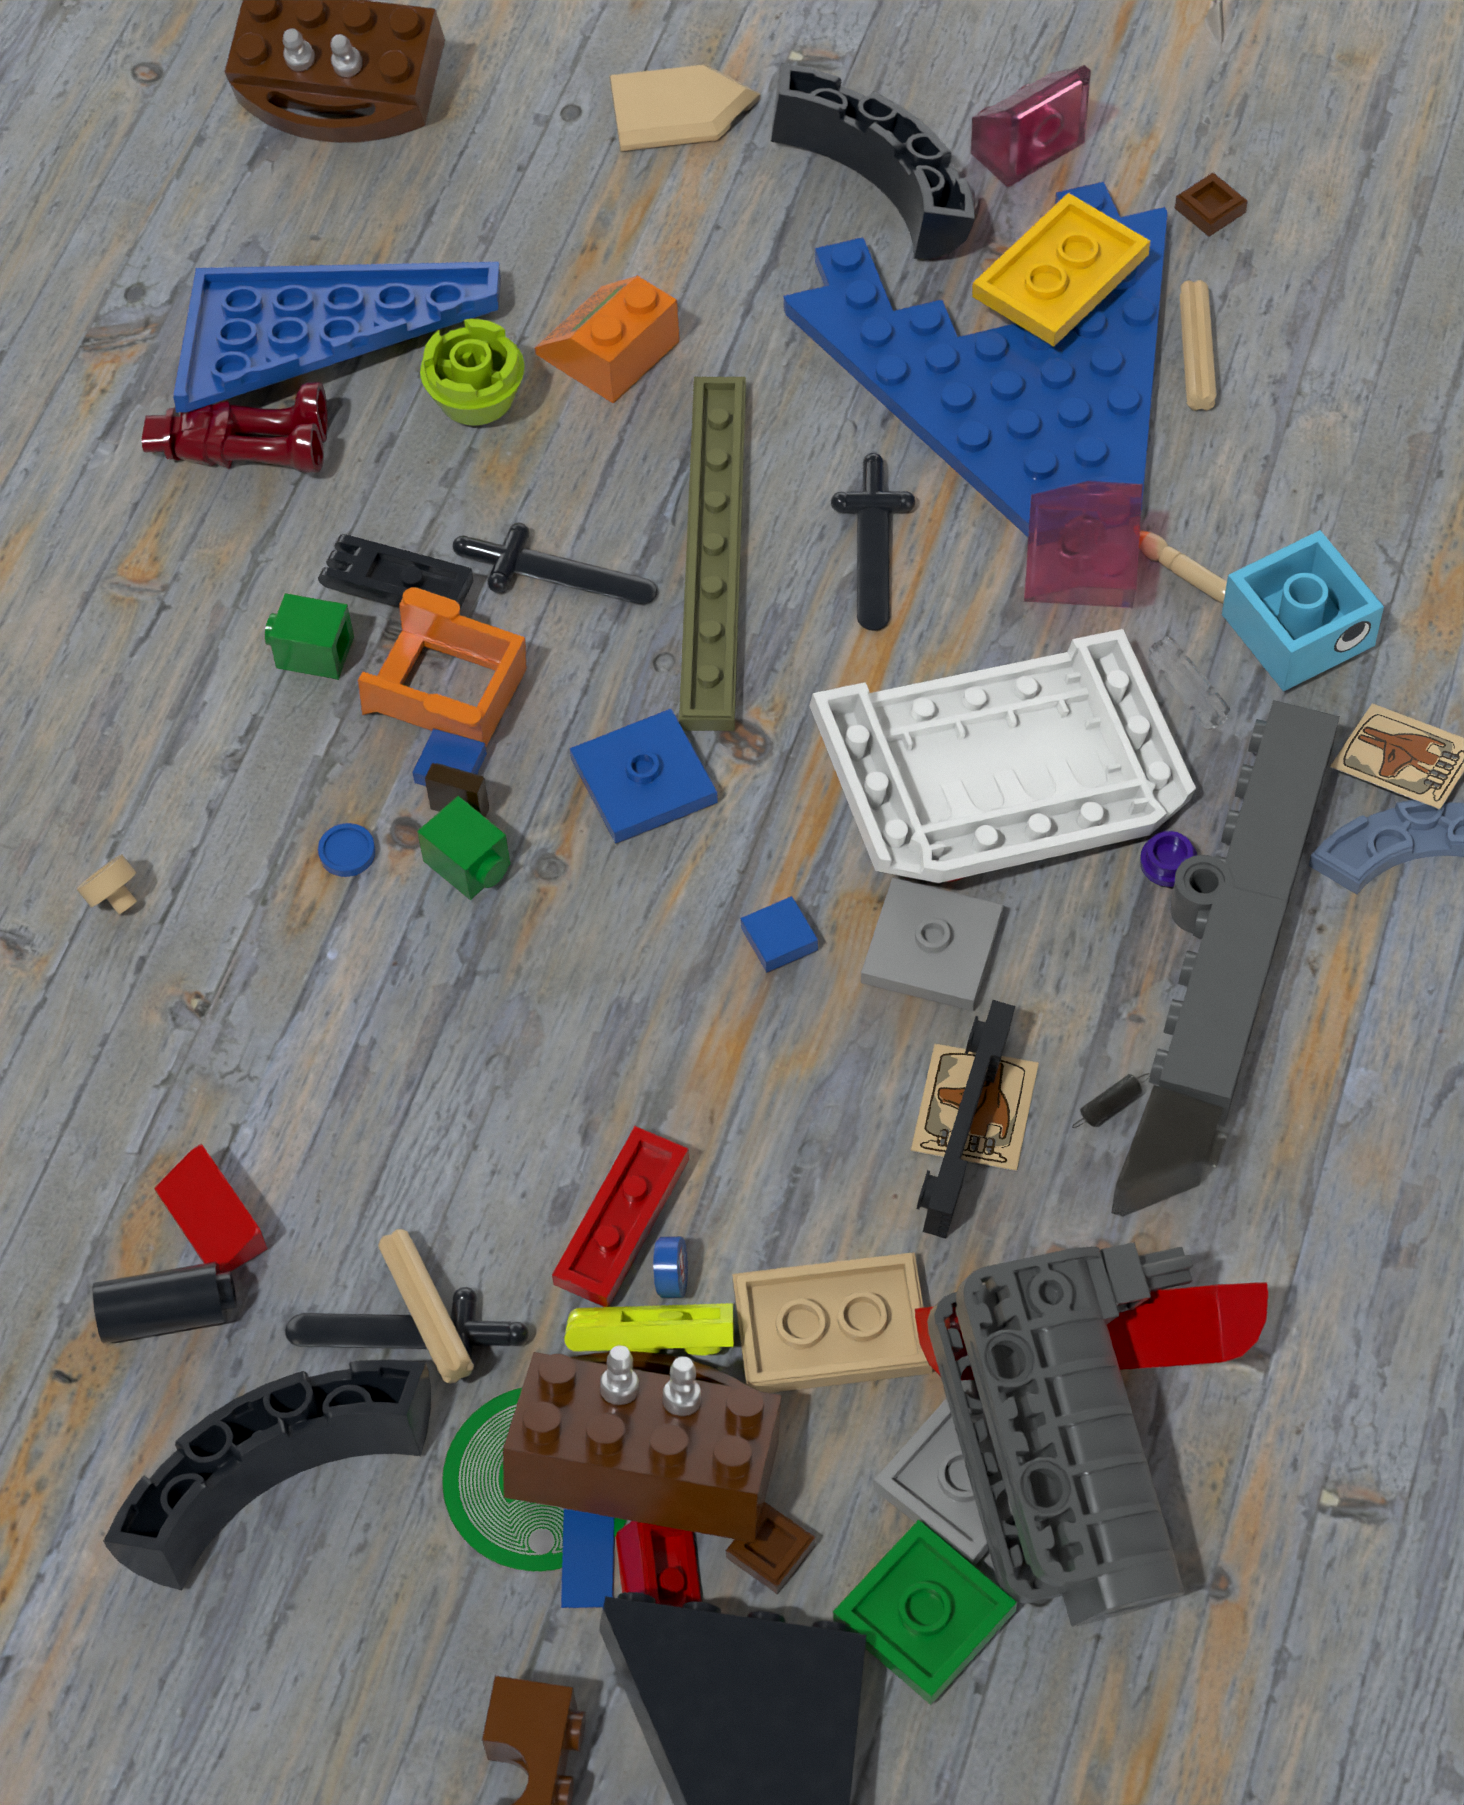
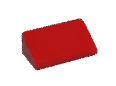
M202 1144L190 1150L154 1188L156 1194L203 1263L217 1261L221 1273L233 1271L267 1250L259 1226Z
M631 1521L616 1533L622 1593L637 1592L647 1594L656 1599V1604L682 1607L687 1602H702L693 1532Z

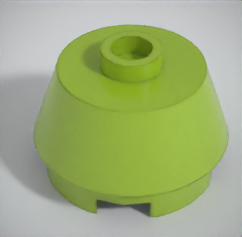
M467 319L464 320V328L451 330L442 337L440 336V331H437L429 339L423 353L420 376L426 391L450 419L465 425H484L499 419L511 407L524 375L525 363L520 349L513 341L506 337L505 329L502 326L487 320Z

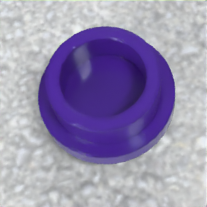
M1174 831L1160 832L1143 846L1140 855V867L1144 875L1153 883L1160 886L1173 887L1179 865L1186 859L1197 856V852L1190 840L1183 834Z

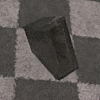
M1154 1085L1117 1180L1111 1213L1124 1217L1198 1187L1207 1165L1218 1168L1229 1134L1219 1131L1223 1107Z

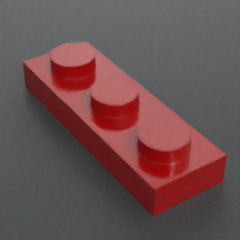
M634 1126L552 1273L555 1286L603 1307L610 1306L689 1161V1148Z

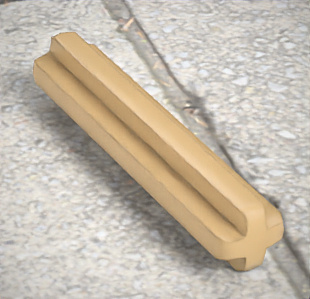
M1187 280L1181 285V293L1179 295L1187 405L1194 411L1199 409L1208 411L1214 407L1216 397L1208 285L1202 280L1196 282Z
M396 1229L391 1235L383 1236L378 1247L443 1381L452 1384L459 1381L460 1378L469 1376L473 1371L474 1365L409 1233L403 1229Z

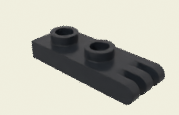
M347 534L339 535L334 545L336 550L331 551L326 561L328 567L322 568L318 576L319 583L326 588L399 608V604L403 599V593L409 588H419L455 600L461 608L474 581L472 568Z

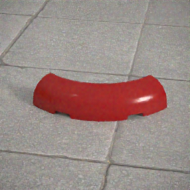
M1267 1282L1217 1284L1149 1292L1151 1296L1149 1299L1133 1310L1119 1313L1117 1318L1107 1324V1328L1120 1370L1226 1362L1242 1357L1258 1341L1267 1320L1268 1285ZM934 1306L915 1308V1321L921 1349L928 1364L941 1377L929 1336L927 1322L930 1311ZM952 1307V1314L944 1320L947 1329H957L961 1337L963 1348L957 1353H953L956 1362L962 1357L967 1356L968 1353L956 1314V1307ZM967 1367L963 1370L961 1381L975 1380L972 1367Z

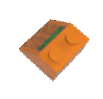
M638 275L601 286L535 347V354L611 403H614L680 341L677 299Z

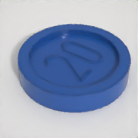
M344 823L330 828L323 834L318 844V854L322 866L329 873L340 877H351L364 872L375 858L376 850L372 835L367 829L357 824Z

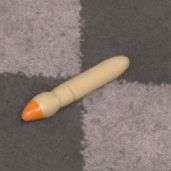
M1138 531L1132 534L1133 541L1148 559L1159 561V563L1213 599L1222 604L1224 603L1227 581L1185 554H1182V552L1170 546L1168 547L1166 541L1157 534L1148 531Z

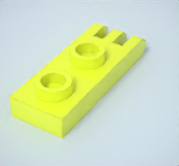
M733 1303L576 1308L568 1315L564 1342L572 1351H607L615 1346H625L629 1351L658 1354L660 1349L685 1348V1352L688 1354L711 1355L720 1352L722 1347H734Z

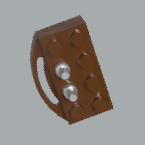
M242 0L224 73L238 103L254 117L280 131L322 142L354 143L381 140L398 136L426 125L445 37L435 8L370 0ZM282 108L353 116L358 118H314L299 115L284 110Z
M615 1346L610 1352L590 1353L573 1357L563 1354L549 1355L533 1352L503 1447L504 1498L755 1543L778 1447L782 1395L760 1392L732 1376L712 1367L694 1362L688 1357L629 1351L625 1346Z

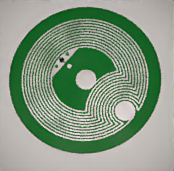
M517 1388L505 1392L482 1405L463 1423L456 1433L448 1449L443 1467L442 1485L444 1501L449 1517L461 1537L484 1557L502 1566L517 1570H557L562 1568L564 1508L504 1498L503 1447L522 1388ZM614 1518V1537L623 1528L627 1520Z

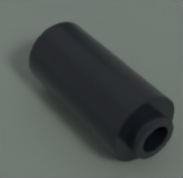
M217 1261L95 1282L92 1288L95 1319L103 1344L223 1323L227 1321V1309L237 1307L231 1271L221 1273Z

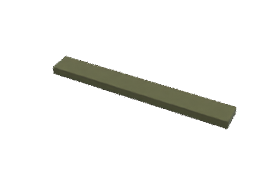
M694 377L679 723L683 731H735L746 377Z

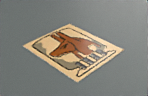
M1372 703L1330 767L1434 808L1441 809L1464 772V738Z
M934 1044L911 1151L944 1157L976 1053L969 1051L967 1055L965 1054L966 1049ZM1005 1056L1001 1057L994 1083L984 1082L961 1157L962 1160L1017 1171L1038 1062Z

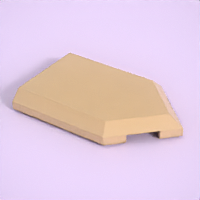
M706 64L609 75L620 151L719 140L730 129V123L743 110L749 111L760 100V93Z

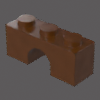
M501 1676L494 1677L482 1737L487 1759L516 1765L529 1776L523 1794L511 1805H571L574 1776L565 1775L569 1750L576 1752L581 1750L586 1724V1712L577 1710L573 1687Z

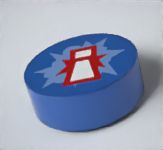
M683 1236L660 1237L655 1243L653 1258L654 1283L656 1292L661 1298L685 1297L688 1280V1261Z

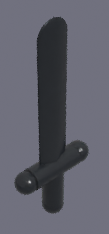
M869 453L863 459V491H847V493L841 491L835 493L831 498V506L836 512L844 513L847 511V513H857V620L863 628L868 630H879L885 627L890 617L889 513L909 512L916 504V499L911 492L884 491V461L881 455L877 453Z
M520 522L511 525L502 545L473 537L469 538L464 535L455 538L452 544L456 555L494 565L487 584L489 589L495 593L504 592L508 588L513 574L518 573L637 604L649 603L657 595V587L649 579L525 548L530 532L529 528Z
M461 1287L455 1291L450 1318L470 1359L472 1356V1346H521L527 1341L529 1331L521 1322L475 1321L476 1293L469 1287ZM301 1313L292 1317L285 1328L287 1340L299 1347L427 1349L411 1315Z

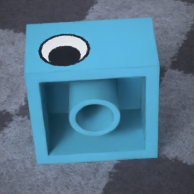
M1319 530L1229 574L1222 615L1284 692L1374 647L1384 606L1322 531Z

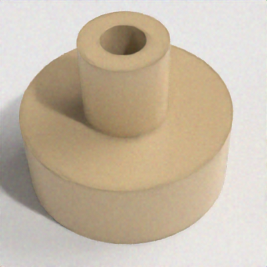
M121 854L88 877L77 888V891L90 907H94L107 899L116 912L121 914L137 902L124 885L136 874V871Z

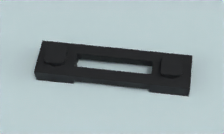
M992 1000L986 1022L978 1020L979 1016H975L965 1051L967 1055L969 1051L976 1053L938 1177L930 1175V1171L927 1170L916 1209L919 1210L920 1207L928 1209L923 1228L925 1233L944 1239L947 1237L968 1161L962 1160L961 1157L984 1082L994 1083L1016 1006Z

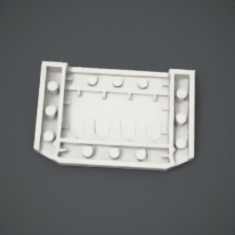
M1123 629L1072 639L1069 650L1065 653L869 693L867 684L864 682L812 694L809 705L874 869L879 872L941 883L1149 836L1187 804L1196 789Z

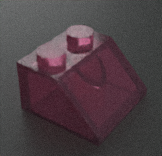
M1082 65L1049 73L1032 84L1022 86L1016 93L997 104L981 110L976 116L972 117L970 153L1008 188L1084 144L1091 70Z
M1085 481L1031 495L1024 602L1133 608L1137 586L1143 484Z

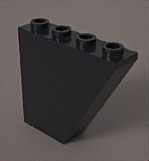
M637 1592L621 1593L617 1598L605 1596L599 1631L673 1805H850L866 1634L852 1633L849 1626L835 1621H817L812 1626L786 1623V1619L783 1616L766 1611L751 1612L747 1614V1617L723 1614L718 1606L705 1602H687L682 1607L656 1604L657 1601L654 1597Z

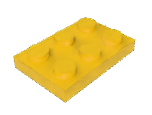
M1067 193L973 282L972 297L1050 345L1055 346L1149 255L1150 240Z

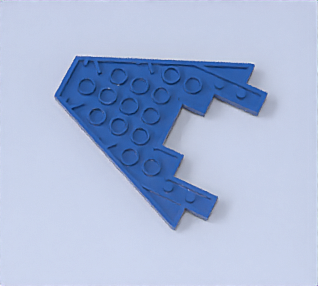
M1104 181L1056 192L1055 205L1067 193H1070L1150 240L1149 255L1055 346L1050 345L1016 323L958 337L943 300L893 311L864 237L815 248V264L824 286L783 296L786 316L1035 545L1042 547L1140 523L1167 224V210L1165 207L1120 217Z

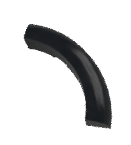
M781 63L774 106L771 142L799 147L831 158L856 171L873 183L888 197L904 219L910 232L914 259H934L953 252L966 241L975 220L974 203L967 179L965 177L960 178L958 172L951 164V151L931 129L903 107L877 92H872L869 96H865L842 87V80L838 76L806 67Z
M395 1359L352 1361L349 1363L350 1369L332 1371L311 1377L305 1371L297 1372L266 1383L235 1398L206 1416L180 1436L175 1442L177 1450L159 1466L150 1478L143 1476L137 1482L117 1512L104 1538L107 1549L118 1562L135 1574L159 1585L182 1591L192 1568L220 1529L256 1497L278 1483L322 1464L350 1457L373 1454L421 1456L428 1432L431 1412V1382L426 1362Z

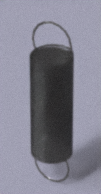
M1150 1073L1143 1074L1138 1078L1128 1074L1080 1108L1083 1118L1074 1125L1085 1119V1122L1076 1127L1072 1126V1128H1077L1086 1122L1093 1127L1100 1124L1142 1094L1141 1084L1148 1080L1149 1077L1141 1083L1137 1079Z

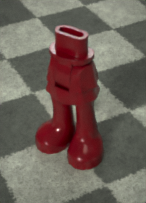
M321 382L305 383L301 385L297 392L295 404L283 409L252 408L230 405L228 401H224L189 412H181L179 415L175 407H169L166 415H146L142 432V449L145 453L164 452L166 458L170 460L183 459L206 466H213L215 463L228 469L234 460H248L293 467L299 472H320L324 462L322 443L326 442L328 431L325 389ZM239 434H263V435H273V436H283V437L258 438V437H244V436H238V435H239Z

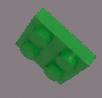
M918 1519L833 1610V1621L849 1626L852 1633L866 1634L865 1649L931 1705L1016 1612L1017 1602Z

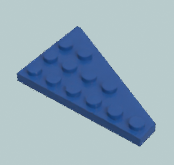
M497 261L196 268L173 394L176 412H189L499 309L500 263Z

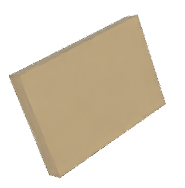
M915 1252L732 1274L747 1386L760 1392L774 1393L932 1374V1367L928 1364L919 1343L915 1321V1308H923Z

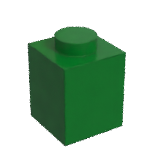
M285 593L278 612L270 614L265 628V643L271 646L276 668L339 680L354 639L348 604Z
M459 796L417 831L423 862L469 900L473 899L484 888L495 886L504 877L508 867L511 865L506 834Z

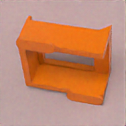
M409 588L403 593V599L399 604L402 631L377 676L362 671L358 679L362 715L378 712L431 731L434 728L484 742L487 747L527 669L525 637L459 615L460 606L455 600L419 588ZM423 647L495 670L477 707L440 694H428L403 685Z

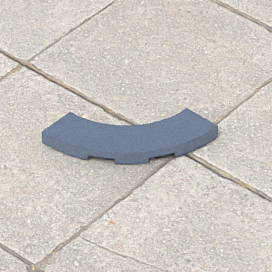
M1416 800L1397 802L1395 808L1378 812L1368 817L1361 815L1339 828L1324 840L1311 854L1308 866L1357 895L1376 876L1401 863L1433 856L1464 857V803L1444 802L1441 809H1437Z

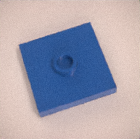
M672 709L569 748L571 761L615 844L718 803L717 791Z

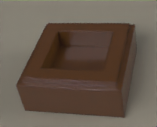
M1212 172L1177 195L1175 209L1210 237L1245 214L1248 200Z
M764 1502L755 1543L734 1539L726 1549V1558L778 1595L815 1547L816 1541L813 1535Z

